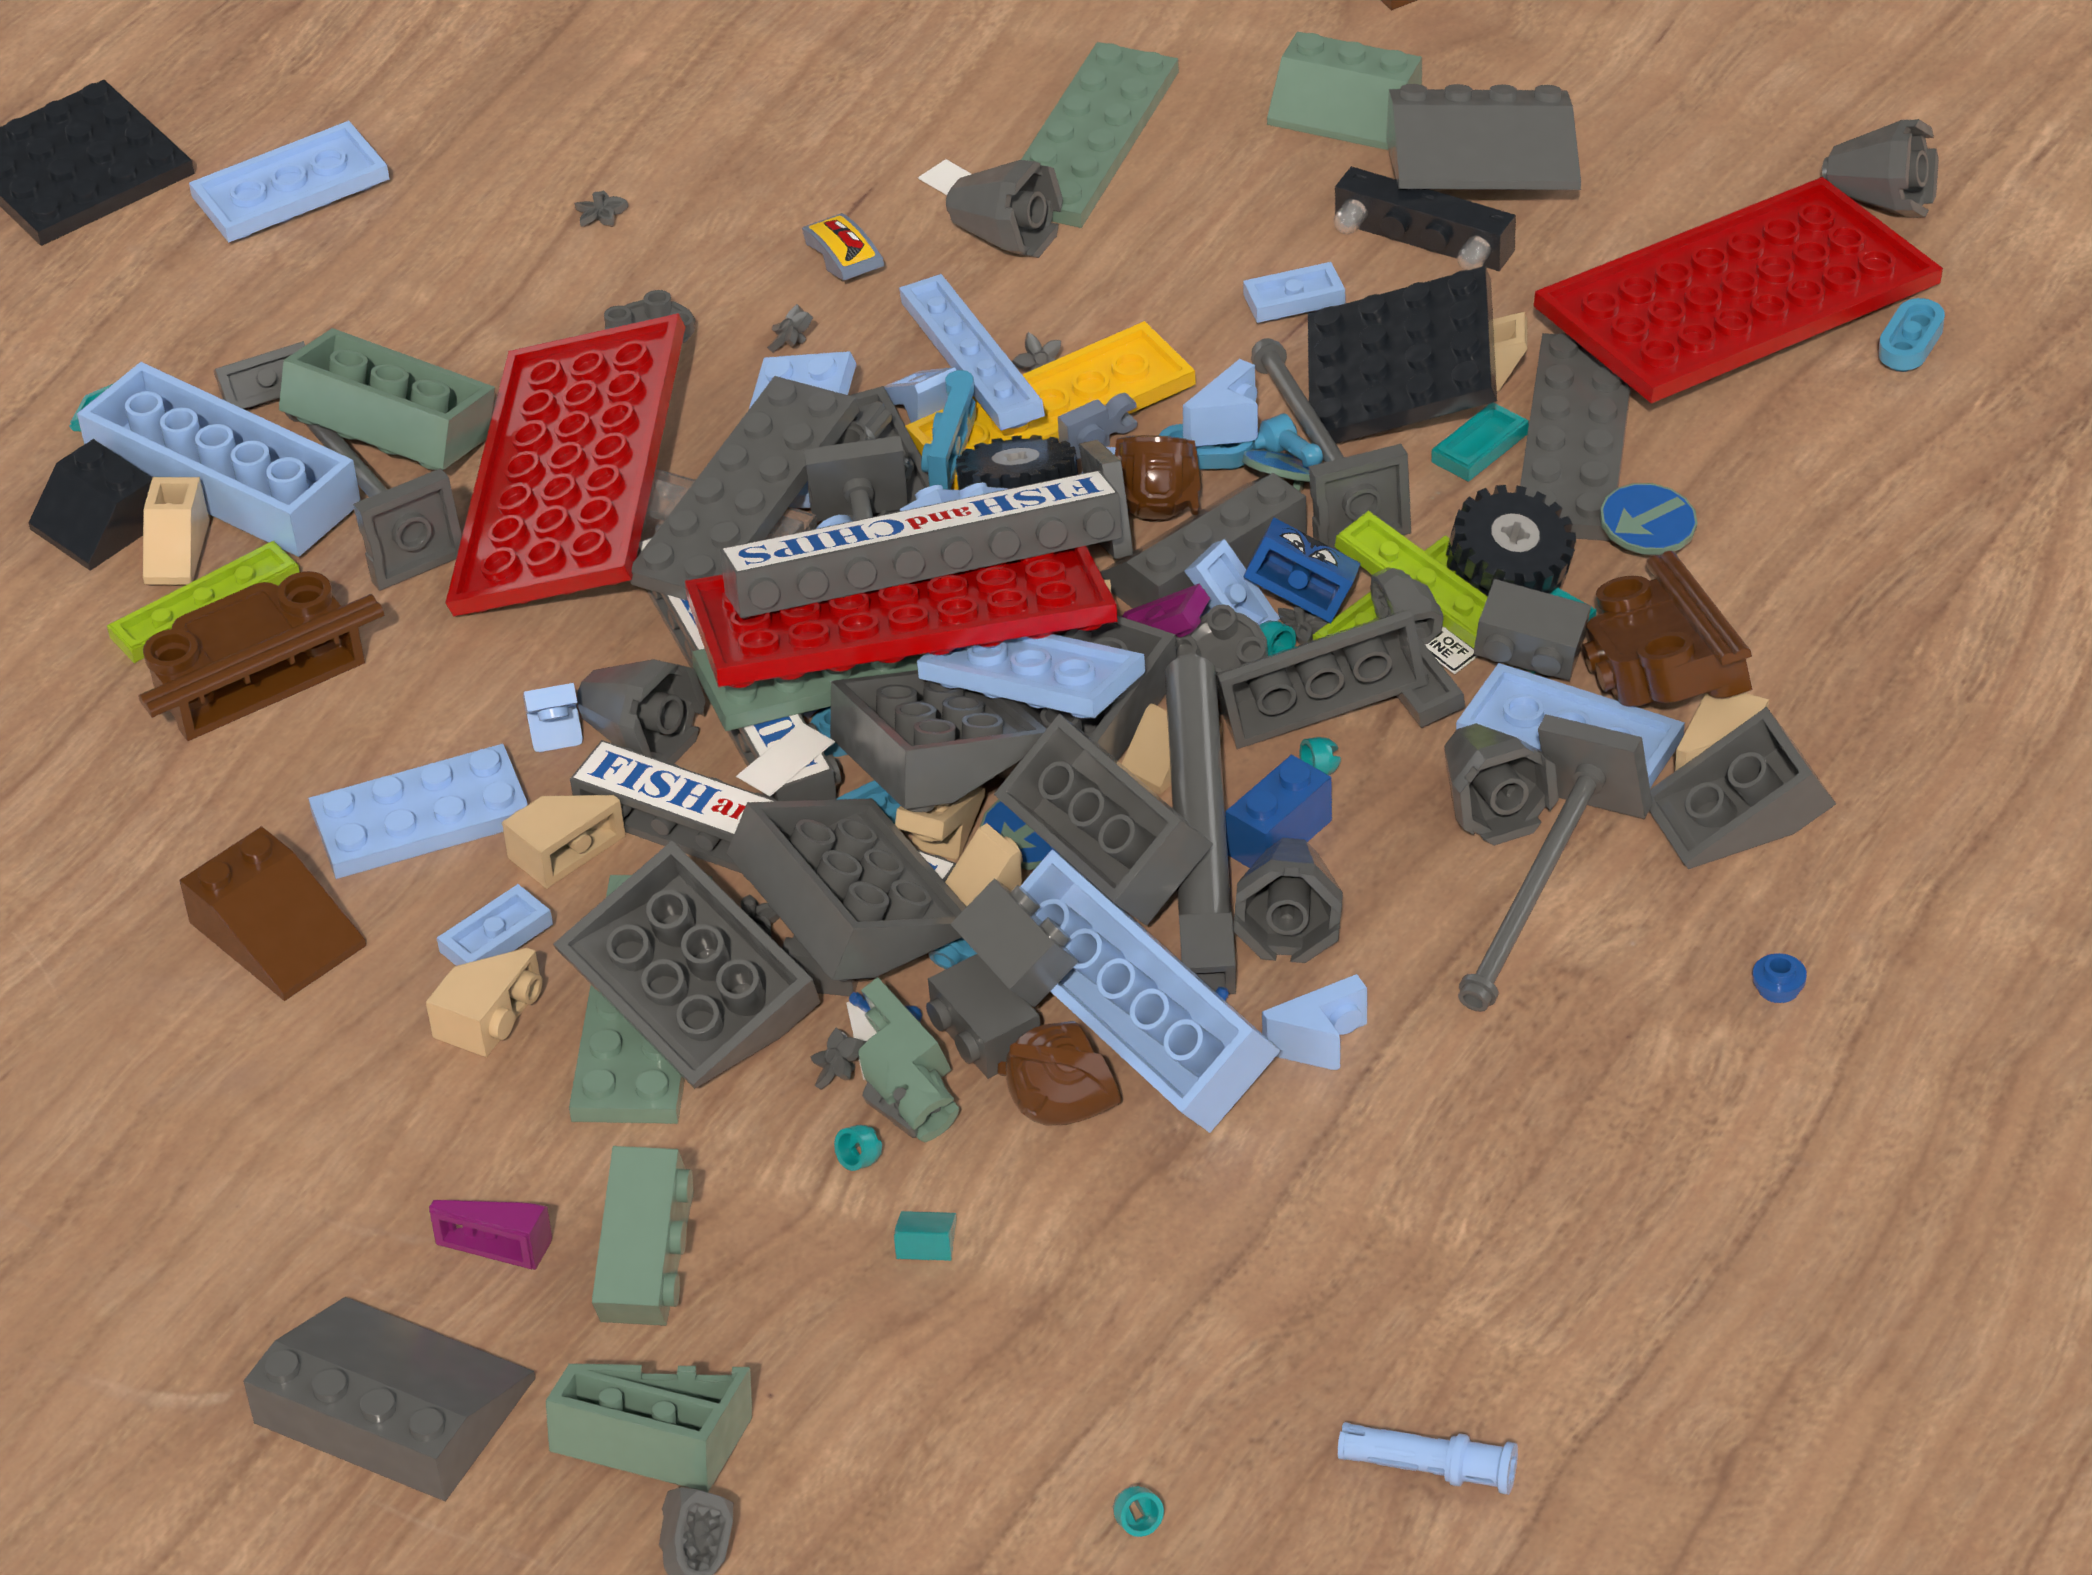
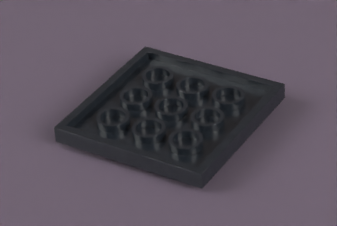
M104 79L97 83L89 84L60 100L49 102L44 107L21 118L12 119L0 127V207L40 246L195 174L192 160Z
M1486 266L1471 270H1461L1453 275L1427 282H1417L1405 288L1383 294L1369 295L1364 299L1335 307H1325L1320 311L1308 314L1309 403L1336 444L1497 401L1491 278Z

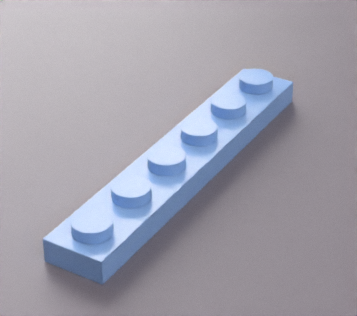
M942 274L899 287L903 306L951 367H955L956 370H965L973 375V396L1001 431L1008 428L1022 427L1029 421L1045 416L1042 399Z

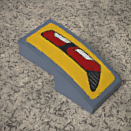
M843 213L802 227L806 244L822 253L826 270L843 281L885 266L883 257L870 238L852 219Z

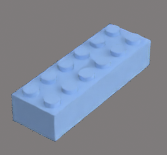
M143 362L138 363L77 413L84 444L95 439L152 478L200 477L209 515L268 543L274 541L281 549L297 557L301 556L354 510V503L361 501L352 459Z
M1052 849L1021 885L1041 906L1035 912L1036 916L1042 922L1049 917L1070 937L1071 940L1065 947L1079 961L1050 992L1181 1113L1211 1133L1281 1050L1127 912L1113 903L1075 867Z

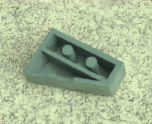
M612 1147L592 1304L600 1322L667 1326L670 1307H677L680 1277L677 1272L681 1255L685 1251L686 1228L694 1194L692 1170L685 1168L678 1149Z
M569 1364L546 1399L549 1451L709 1492L752 1419L751 1368L732 1367V1375H696V1366H678L677 1374L642 1373V1365Z

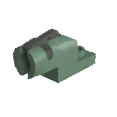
M877 977L861 989L870 1007V1010L865 1013V1017L877 1032L858 1051L863 1075L867 1082L862 1096L868 1105L893 1122L899 1129L910 1137H917L926 1143L943 1134L952 1125L959 1113V1107L953 1101L955 1099L947 1091L941 1079L951 1071V1068L938 1042Z

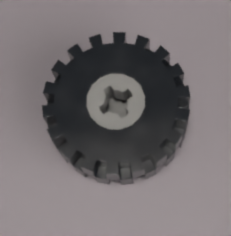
M1021 435L1011 436L1012 440L1005 441L1002 438L992 439L991 444L981 442L974 445V449L964 450L962 456L956 458L958 490L982 482L986 483L987 487L1011 489L1078 475L1075 447H1071V444L1067 441L1059 442V438L1055 437L1043 440L1042 436L1032 435L1029 439H1022Z
M1496 485L1492 495L1487 488L1477 491L1475 500L1469 496L1463 502L1462 509L1458 510L1446 550V555L1449 556L1446 563L1447 568L1451 571H1456L1455 574L1487 597L1494 579L1548 594L1552 593L1556 588L1562 589L1575 552L1576 532H1570L1573 523L1569 516L1560 518L1562 512L1560 505L1556 502L1550 506L1544 503L1546 495L1537 491L1535 496L1531 497L1525 495L1527 487L1516 485L1515 492L1511 493L1507 492L1506 485Z

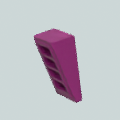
M433 1200L429 1206L435 1243L447 1248L536 1270L552 1241L547 1206L519 1202ZM456 1224L462 1225L463 1228H456Z

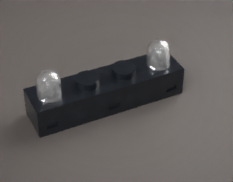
M1352 166L1335 186L1334 226L1342 234H1352L1358 229L1456 258L1463 270L1486 266V268L1500 272L1515 252V214L1430 189H1399L1396 179Z

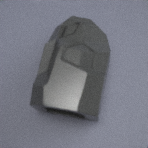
M1389 567L1372 575L1370 591L1378 618L1401 610L1411 609L1417 635L1424 644L1430 643L1441 633L1444 616L1440 605L1437 604L1427 585L1412 579L1403 570Z
M679 1487L669 1490L662 1507L663 1522L659 1540V1547L663 1551V1565L667 1575H714L726 1558L733 1524V1502L724 1497L697 1489Z

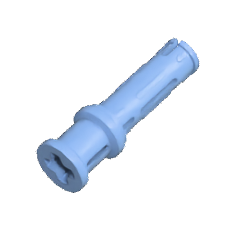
M1344 1422L1338 1441V1459L1362 1461L1376 1465L1433 1473L1444 1476L1445 1481L1450 1482V1485L1461 1487L1463 1482L1494 1486L1498 1488L1500 1494L1509 1495L1516 1474L1518 1446L1517 1443L1506 1442L1504 1447L1471 1442L1469 1436L1465 1434L1452 1436L1450 1440L1435 1439Z

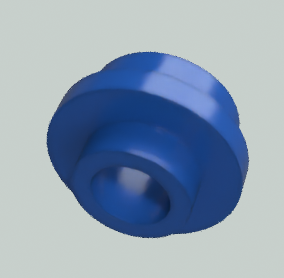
M1776 953L1766 955L1756 962L1752 978L1759 994L1764 999L1774 1003H1786L1795 999L1804 988L1807 971L1803 963L1797 958L1787 954Z

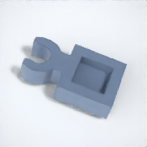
M1120 393L1111 398L1106 406L1096 399L1058 416L1059 442L1067 441L1071 444V447L1074 446L1077 460L1081 458L1079 443L1098 440L1105 447L1109 446L1110 434L1114 432L1128 433L1137 427V421L1127 412L1137 407L1136 402L1127 393Z

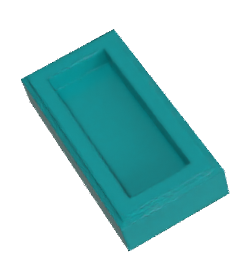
M1494 402L1489 403L1431 450V462L1469 482L1528 435L1529 420Z

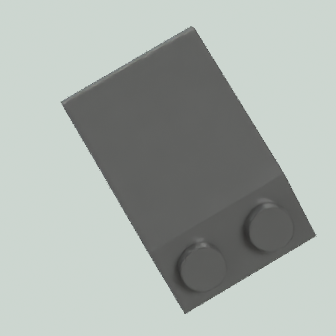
M1765 707L1651 788L1653 804L1649 811L1684 865L1691 869L1793 835L1835 806L1836 802L1791 737L1770 710Z

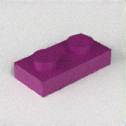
M1199 583L1125 611L1122 617L1173 633L1176 637H1183L1198 627L1201 622L1199 617L1209 602L1210 597Z

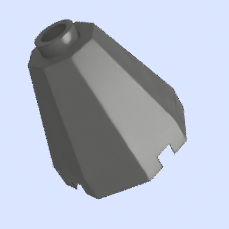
M1919 119L1900 120L1833 147L1829 156L1824 159L1822 176L1855 201L1908 218L1926 217L1929 210L1923 207V204L1933 203L1936 198L1939 164L1937 148H1928L1926 138H1934L1932 127Z
M1017 160L959 178L947 194L946 209L950 214L952 223L1006 251L1022 256L1039 258L1057 237L1059 224L1051 223L1053 211L1061 212L1063 197L1054 168L1043 166L1035 161Z
M655 659L593 670L581 682L577 692V706L582 719L615 745L631 748L638 753L670 763H675L696 742L699 727L692 726L695 713L703 714L706 701L694 668Z
M1475 723L1456 729L1444 745L1455 819L1464 830L1472 834L1474 832L1479 834L1483 840L1494 846L1533 834L1542 823L1538 816L1543 809L1547 807L1551 811L1559 800L1556 764L1547 754L1517 737Z
M1280 839L1265 850L1237 883L1233 931L1263 960L1276 961L1277 955H1292L1290 962L1306 963L1339 939L1343 892L1319 853L1305 839Z

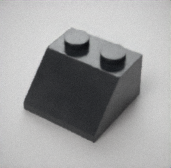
M92 439L56 463L28 522L30 530L91 571L143 536L144 506L152 477L95 439Z

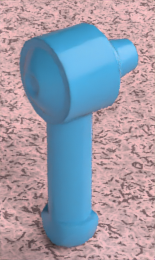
M1283 413L1260 423L1258 437L1256 440H1253L1254 450L1265 449L1273 452H1283L1286 450L1300 459L1305 467L1320 464L1323 461V453L1317 444H1310L1298 436L1296 426L1287 414Z

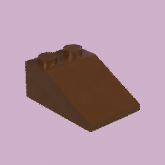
M262 826L179 880L190 924L284 1001L366 946L365 938L297 855Z

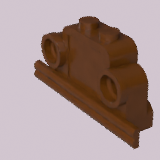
M1666 551L1661 557L1653 555L1647 559V566L1656 579L1649 581L1642 576H1623L1607 581L1597 589V602L1603 613L1591 618L1587 622L1590 642L1582 644V651L1589 671L1591 673L1597 672L1603 691L1611 690L1620 704L1624 706H1640L1654 701L1670 703L1706 692L1712 697L1727 698L1753 690L1746 662L1747 658L1752 657L1751 650L1675 552Z
M304 571L292 574L285 578L279 586L269 582L254 584L180 616L173 622L171 629L160 631L146 641L143 647L145 663L150 669L154 688L138 695L139 701L152 718L170 711L176 719L179 731L187 741H190L365 664L358 627L385 616L384 610L372 594L341 606L332 594L328 578L317 572Z

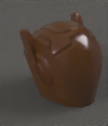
M1136 435L1117 438L1115 456L1121 460L1127 509L1130 513L1143 519H1168L1189 507L1192 515L1199 514L1198 491L1201 490L1194 440L1159 435Z
M1075 1021L1045 1024L1025 1032L1015 1043L1010 1045L1006 1062L1001 1061L998 1063L997 1073L1000 1076H1006L1008 1090L1020 1112L1032 1121L1046 1126L1069 1125L1087 1120L1121 1103L1117 1085L1102 1054L1093 1052L1085 1033Z

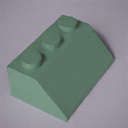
M1297 31L1281 58L1268 111L1267 125L1389 150L1386 142L1389 89H1400L1402 85L1406 84L1422 85V57L1406 54L1399 50H1386L1362 45L1359 42H1347L1323 37L1315 33Z

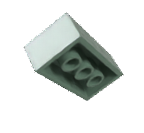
M331 328L284 359L279 411L295 416L302 423L317 424L334 430L343 438L358 439L372 444L384 453L399 454L418 461L421 466L427 469L437 470L441 468L444 470L486 440L492 418L495 387Z

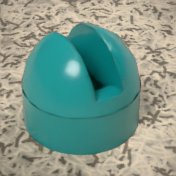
M1272 620L1259 624L1267 639L1268 656L1295 647L1296 633L1292 627Z
M1329 738L1303 739L1300 743L1299 758L1327 775L1333 774L1341 762L1340 756H1333V752L1337 751L1339 747Z
M854 1125L841 1129L834 1141L835 1153L840 1164L847 1170L856 1171L877 1162L883 1148L882 1141L877 1139V1132L867 1125ZM859 1146L861 1147V1154L856 1149Z
M1133 1485L1124 1489L1115 1497L1112 1506L1114 1518L1118 1525L1127 1533L1136 1537H1143L1153 1533L1161 1524L1164 1516V1507L1159 1497L1149 1489ZM1133 1502L1143 1515L1136 1521L1129 1509Z

